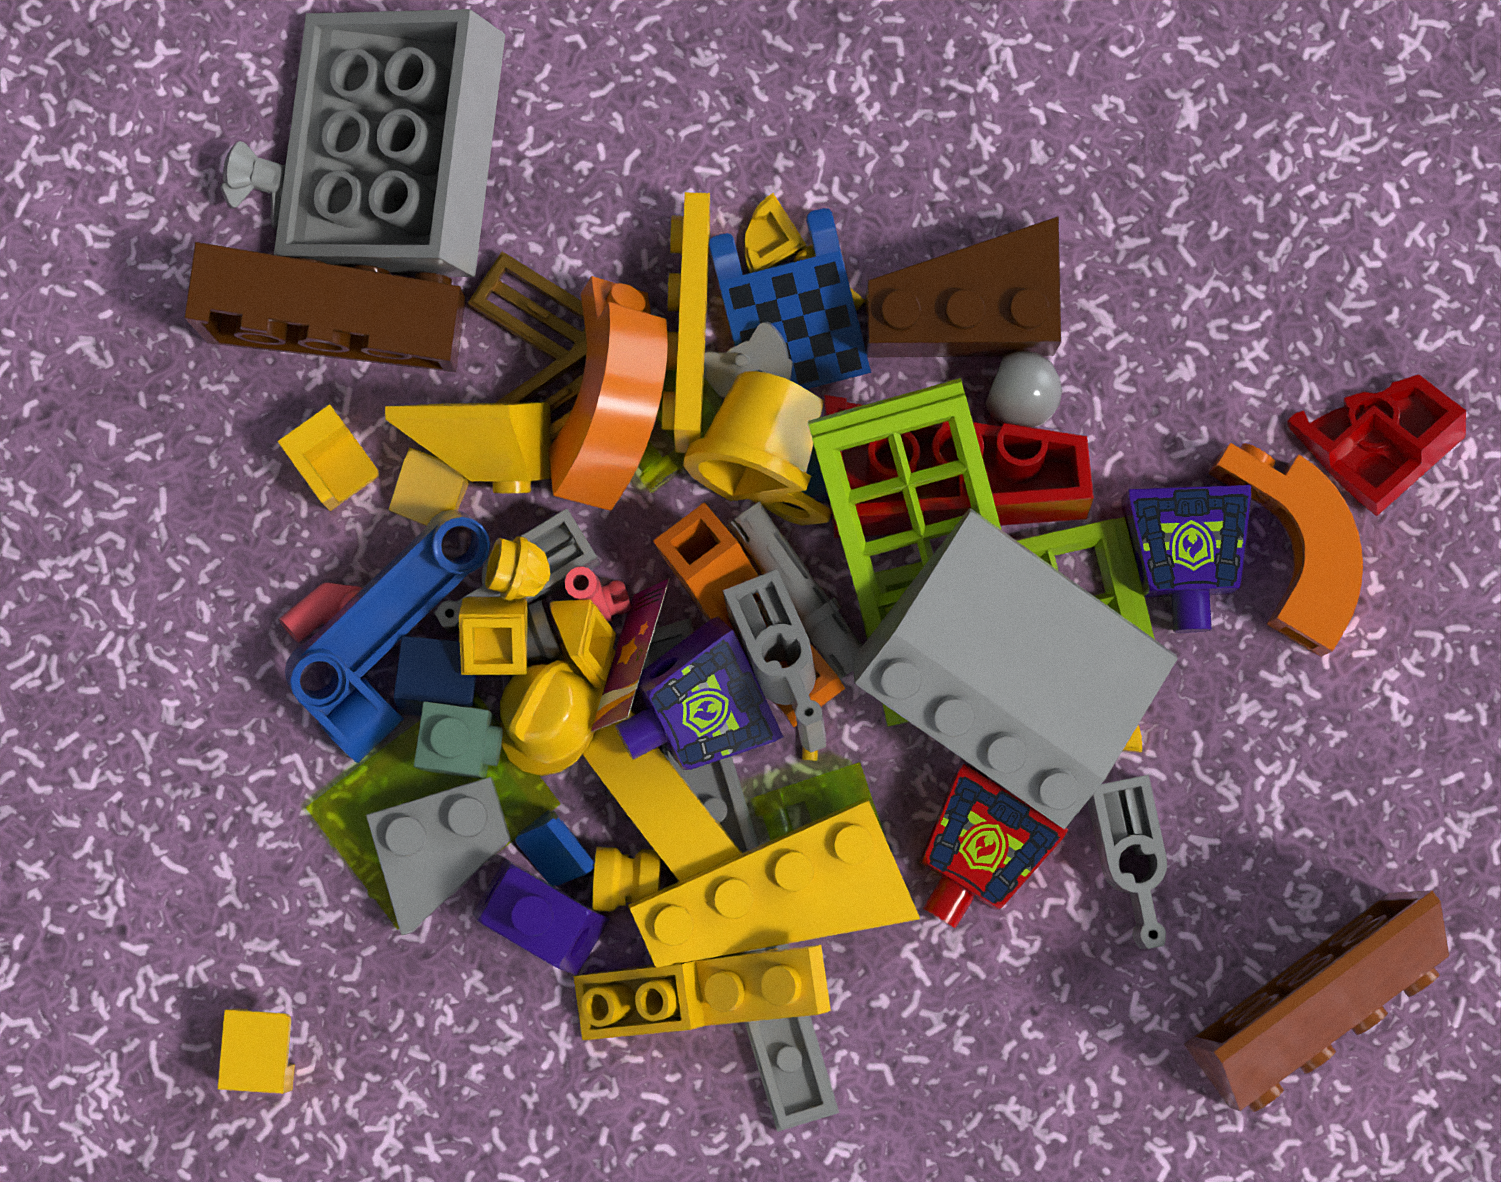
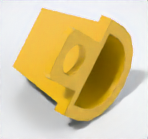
M745 371L737 375L704 438L689 443L684 457V468L691 477L729 501L750 499L755 503L761 502L767 510L786 521L801 526L827 523L830 520L831 509L801 492L806 491L811 478L806 473L813 448L808 421L821 416L824 400L802 386L771 373ZM782 502H787V503H791V504L797 505V506L803 508L804 510L790 507V506H788V505H786V504H784V503H782Z

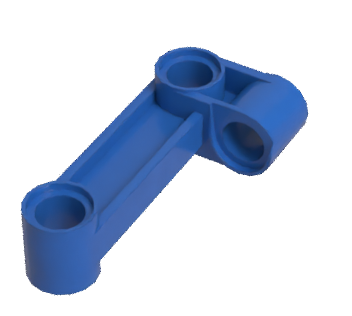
M448 510L434 516L426 528L316 634L305 644L295 649L287 659L285 676L294 696L319 721L318 724L329 737L357 764L404 720L362 676L469 573L480 568L488 558L490 550L489 535L480 523L464 512ZM457 526L468 527L472 540L466 553L454 558L444 556L441 543L446 532ZM322 661L332 665V679L324 688L313 691L305 689L300 685L302 671L312 662Z

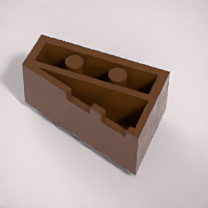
M1059 216L868 280L865 294L867 357H1002L1016 350L1037 352L1041 356H1054L1061 343Z

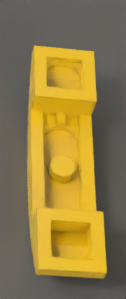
M632 708L630 709L628 718L636 715ZM626 719L596 731L589 746L583 752V756L679 881L742 854L718 820L713 818L660 747L632 760L615 728L616 724Z

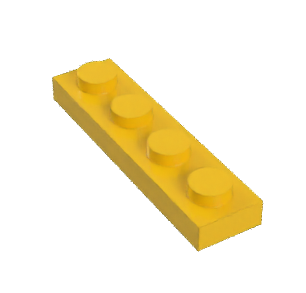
M685 192L684 216L672 215L670 253L682 254L681 273H669L668 311L679 312L678 332H667L666 370H677L676 392H663L662 430H674L675 452L686 453L689 443L700 439L702 432L710 240V193Z

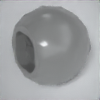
M1016 350L1004 355L985 402L991 417L1002 425L1006 423L1031 428L1043 425L1051 418L1060 405L1062 395L1061 381L1052 362L1037 352Z

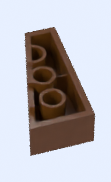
M195 242L185 319L208 344L456 372L466 298L460 286L452 285V279L441 274L421 272L416 273L414 278L391 275L388 270L374 266L355 265L349 268L326 264L313 259L289 258Z

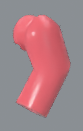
M575 567L566 575L565 588L568 594L574 600L591 599L608 622L613 621L612 616L623 615L630 611L632 606L624 582L615 580L608 585L602 586L594 572L586 567Z
M323 583L278 620L287 633L299 643L321 624H326L363 588L353 585Z

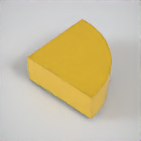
M774 193L767 196L757 206L745 232L744 258L748 272L753 273L777 267L798 254L807 245Z

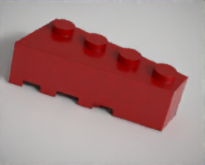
M824 395V416L862 406V404L847 402V398ZM948 421L900 434L911 473L959 460ZM973 422L1000 526L1087 519L1094 499L1087 436L1006 423L1000 427ZM888 438L840 451L851 490L898 477ZM963 474L915 487L926 526L963 516L971 508ZM903 491L855 504L864 536L898 534L913 529ZM832 510L834 538H840Z

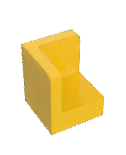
M330 404L277 441L318 499L329 511H332L379 476L376 466Z
M241 1008L224 1010L218 1089L279 1094L293 1090L295 1064H288L291 1016L289 1014L248 1011V1009Z

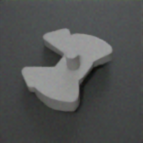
M239 141L234 144L226 156L223 168V183L220 186L227 206L230 209L239 206L253 188L270 193L271 226L276 230L278 227L286 164L281 165L258 158L244 142Z
M763 322L757 326L749 341L729 349L726 353L705 352L704 377L717 395L726 397L737 375L745 371L761 370L762 372L791 380L793 362L789 359L787 345L780 332L769 322Z

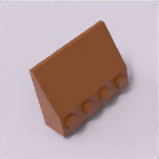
M1433 890L1386 894L1184 1043V1046L1227 1105L1238 1111L1247 1106L1252 1112L1264 1108L1283 1093L1284 1088L1279 1083L1299 1067L1304 1074H1307L1324 1064L1336 1053L1331 1044L1350 1029L1356 1035H1360L1383 1020L1388 1014L1383 1005L1400 992L1404 991L1407 997H1411L1433 983L1440 976L1435 967L1449 957L1441 901Z

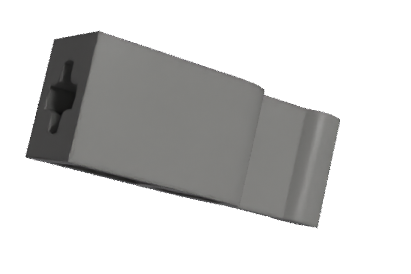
M568 509L563 510L521 536L527 538L528 541L537 545L545 552L550 568V578L543 589L535 596L526 597L527 607L530 603L543 600L563 588L566 575L573 568L586 567L592 570L600 565L595 552ZM489 558L482 569L483 586L465 597H501L499 591L487 589L485 586ZM462 599L457 602L445 601L441 603L435 612L441 625L448 633L459 632V611Z
M778 569L723 590L730 623L765 698L776 704H791L796 715L800 741L806 750L812 753L826 747V732L822 708L819 703L810 700L809 697L816 680L810 641ZM755 593H758L761 600L755 602L753 597ZM762 615L764 616V619H765V621H766V623H767V625H768V628H767V626H766V624H765V622H764V620H763ZM786 661L789 667L782 668L779 662Z
M1149 775L1101 784L1087 803L1103 875L1115 890L1130 893L1136 921L1132 936L1140 949L1164 946L1166 931L1162 924L1157 922L1150 890L1154 889L1163 880L1167 871V857ZM1129 846H1133L1136 856L1146 855L1149 861L1147 875L1137 883H1135L1132 873H1121L1119 869L1121 853Z

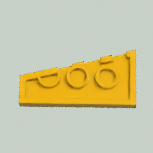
M866 798L628 904L656 968L920 919L872 806Z

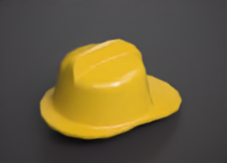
M564 642L559 644L563 660H556L552 663L542 660L532 664L531 667H527L526 675H515L504 688L500 700V727L503 728L502 747L509 761L526 773L539 776L560 773L577 762L596 731L591 732L604 687H593L569 656ZM613 649V651H612V656H611V660H610V665H609L608 674H609V671H610V668H611V664H612V661H613V658H614V655H615V650H614V649Z

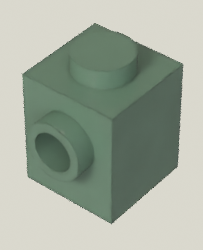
M423 702L414 767L427 772L485 779L488 765H498L503 728L494 726L495 715L489 710Z

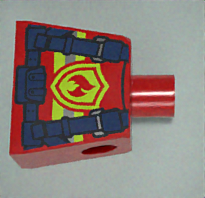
M962 764L952 779L919 861L942 876L922 909L956 929L974 898L979 899L995 910H1000L1061 842L1069 829H1063L1026 802L965 764Z

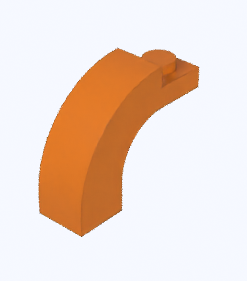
M591 276L581 292L587 340L583 380L575 405L566 423L549 447L548 453L553 496L611 511L637 470L656 420L666 372L667 324L665 318L651 315L647 292L637 290L627 284H617Z
M1230 443L1219 454L1208 474L1228 486L1251 485V500L1276 516L1285 528L1292 544L1294 557L1292 577L1286 592L1268 620L1267 625L1320 657L1333 652L1354 614L1362 585V547L1354 517L1336 486L1321 470L1300 454L1293 458L1281 473L1273 468L1276 463L1275 460L1261 449L1247 443H1243L1240 448Z
M704 502L654 539L653 542L705 618L709 621L718 616L733 630L728 617L723 590L756 578L759 575L738 541ZM758 593L753 594L755 602L761 600ZM762 615L763 620H764V622H765V624H766V626H767V628H768V625H767V623H766V621H765V619H764V616ZM810 643L816 680L809 697L810 700L816 701L822 707L842 692L845 687L837 674ZM786 661L779 662L782 668L789 667ZM774 703L793 728L797 726L796 715L791 704L782 705Z

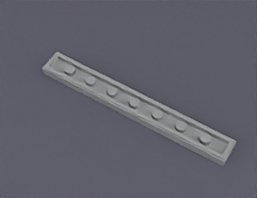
M690 618L654 629L642 670L694 632ZM663 744L662 748L665 755L713 818L718 820L741 852L744 853L759 846L732 756L692 770H683L671 756L666 745ZM783 944L756 950L777 948L778 950L789 949L790 947L789 944ZM810 1016L745 1022L777 1132L839 1113Z

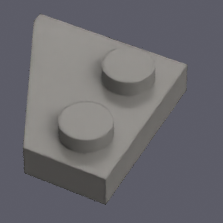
M492 777L366 815L401 935H407L416 931L428 916L448 897L455 894L486 861L495 856L511 840Z

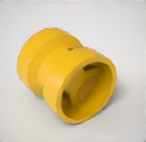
M597 847L593 878V910L614 911L619 905L626 906L627 902L633 903L659 891L662 859L657 852L650 849H641L635 855V858H629V855L622 854L617 848Z

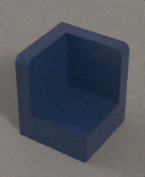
M402 636L394 700L399 713L421 716L423 702L470 708L474 699L476 675H461L460 641Z

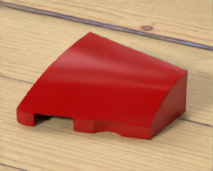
M1418 374L1392 382L1382 392H1361L1345 397L1344 407L1335 409L1310 423L1304 410L1297 412L1287 420L1288 428L1336 481L1375 516H1378L1466 437L1467 410Z

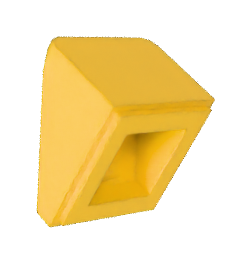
M409 447L389 511L427 526L434 516L443 511H458L470 481L439 458Z
M501 597L463 598L459 611L461 675H526L527 598L513 599L512 601L504 600Z
M591 599L550 602V610L569 656L594 688H603L607 679L616 632Z

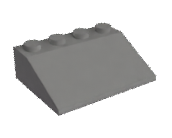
M471 9L306 13L274 255L313 259L326 264L349 268L355 265L374 266L386 269L390 273L413 276L416 273L426 272L448 277H475L505 34Z
M969 508L853 657L854 683L1065 829L1106 779L1178 658L1172 651Z

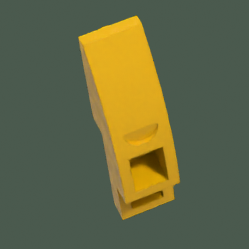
M821 945L780 950L773 948L747 951L656 968L654 964L573 976L582 1040L684 1031L710 1025L811 1016L831 1011Z

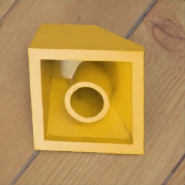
M549 402L436 403L385 406V420L469 481H493V493H530L531 481L551 478L548 449L551 446L549 437V425H551Z

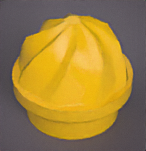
M516 536L513 541L498 538L492 548L485 576L486 588L499 591L501 598L508 601L538 594L550 578V568L545 552L525 537Z

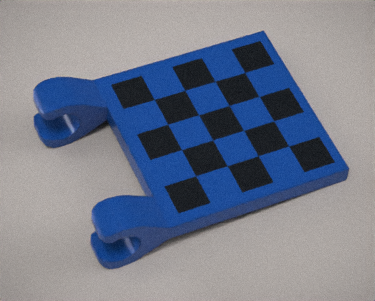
M829 208L811 211L806 217L816 257L743 275L734 237L729 233L713 236L709 240V248L734 346L749 341L759 324L769 322L780 332L787 345L789 359L793 362L790 381L805 389L871 373L833 214Z

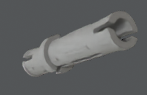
M761 502L756 503L731 521L727 527L743 545L763 575L778 569L808 638L816 646L839 679H842L853 671V657L863 645L838 612L842 606L835 597L831 600L828 598L789 542L772 522Z

